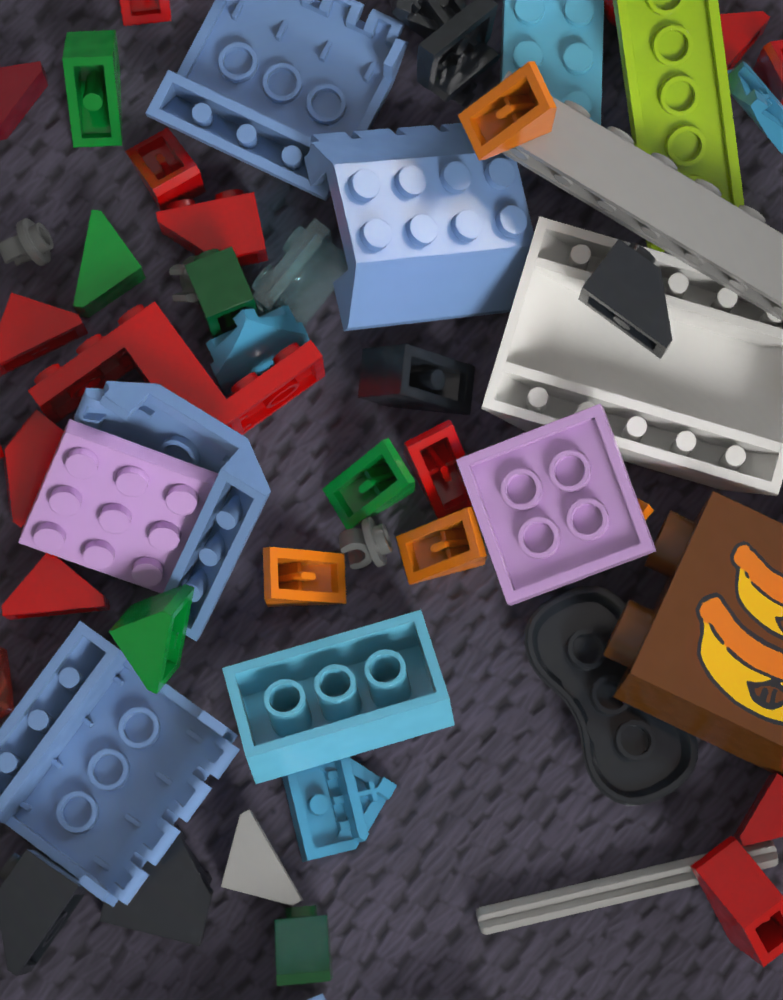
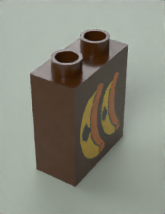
M713 491L694 521L670 510L654 541L656 552L648 554L644 566L666 576L667 579L653 610L630 599L628 600L609 638L603 656L626 666L613 697L760 768L783 776V524Z

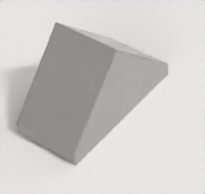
M247 810L240 814L221 887L292 906L302 901L300 893L253 812Z

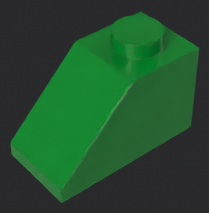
M116 30L67 32L62 61L73 148L122 146L121 78Z

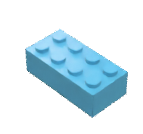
M503 0L500 83L508 70L514 73L528 61H535L552 97L563 103L569 100L579 104L588 111L591 120L601 125L604 0Z
M421 610L222 668L245 756L256 784L455 725L450 698Z

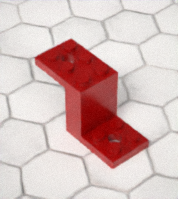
M154 301L147 307L140 304L128 310L119 318L118 323L120 326L103 337L101 334H96L84 341L76 349L78 355L62 367L59 363H56L44 369L35 377L34 382L36 385L30 388L28 392L47 418L56 424L78 408L86 388L103 389L106 381H117L135 368L145 383L162 385L244 435L325 377L323 355L311 339L301 347L295 342L282 349L272 359L275 365L258 376L256 372H252L235 383L231 388L233 395L226 399Z

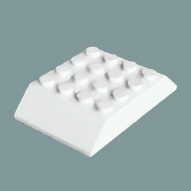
M539 216L481 409L528 432L601 404L604 407L623 461L720 490L777 496L783 480V322L676 257L644 247L656 259L654 264L661 269L672 334V342L660 359L578 300L582 286L618 239Z

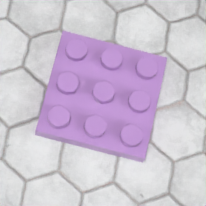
M601 404L456 459L507 604L510 606L656 552L604 407Z
M69 419L24 524L19 543L144 588L163 593L219 473Z

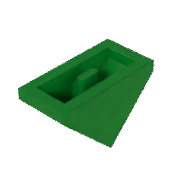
M91 210L73 304L77 314L85 318H90L146 279L141 265L103 212L98 210Z
M387 438L378 443L322 490L345 528L352 529L362 524L363 519L374 517L414 493L415 480L392 442Z
M187 584L132 604L109 630V633L146 689L155 694L162 689L180 666L194 587Z

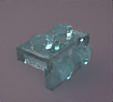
M315 218L306 229L302 226L295 229L284 244L283 250L286 252L284 257L275 268L270 264L267 265L254 281L252 289L256 292L253 294L258 313L262 316L281 306L288 305L296 322H302L305 327L334 291L333 282L348 271L345 253L332 244L331 230Z

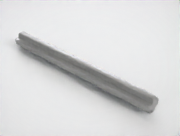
M773 840L743 846L761 870L778 865V853ZM706 854L482 906L476 910L479 929L482 934L489 935L699 885L690 866Z

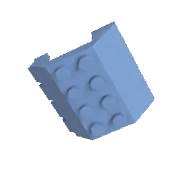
M215 0L177 74L170 70L167 71L146 111V116L326 201L331 195L328 179L319 186H310L304 157L310 151L312 134L345 132L351 137L353 131L371 130L393 86L409 43L400 39L405 24L376 9L371 10L367 21L364 22L360 20L365 4L356 0Z
M462 123L442 124L440 131L434 125L397 128L396 134L389 128L353 131L351 137L345 132L312 134L310 151L304 157L310 186H319L328 179L348 266V271L333 282L344 331L499 314L511 311L534 235L516 161L503 153L486 160H478Z
M106 381L103 389L86 388L74 416L76 422L219 473L164 590L165 592L184 584L194 587L186 636L197 641L271 493L248 438L160 384Z
M79 621L0 728V822L6 824L78 878L79 881L77 883L101 901L108 903L112 907L115 906L118 900L128 905L149 876L142 869L144 864L149 861L156 866L181 832L173 824L178 818L185 822L190 820L212 789L205 783V780L210 774L219 780L240 751L239 748L232 744L238 735L168 684H165L157 694L148 691L123 652Z

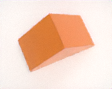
M528 61L458 114V117L478 160H486L551 132L557 107L535 61Z
M473 507L464 508L396 536L409 585L485 565L487 554Z
M279 547L263 548L264 600L268 607L346 604L344 554Z

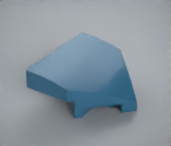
M742 61L735 69L727 70L730 94L778 151L783 154V105L751 67Z
M287 305L281 306L260 317L257 316L254 309L241 310L233 318L237 328L210 339L206 345L214 360L210 366L225 396L232 393L231 388L246 375L256 372L260 376L275 364L272 359L282 349L295 342L301 347L310 339L303 323L296 322Z
M350 757L283 776V783L302 862L356 849L360 842H364L367 839L369 829L386 800L390 799L397 785L385 777H379Z

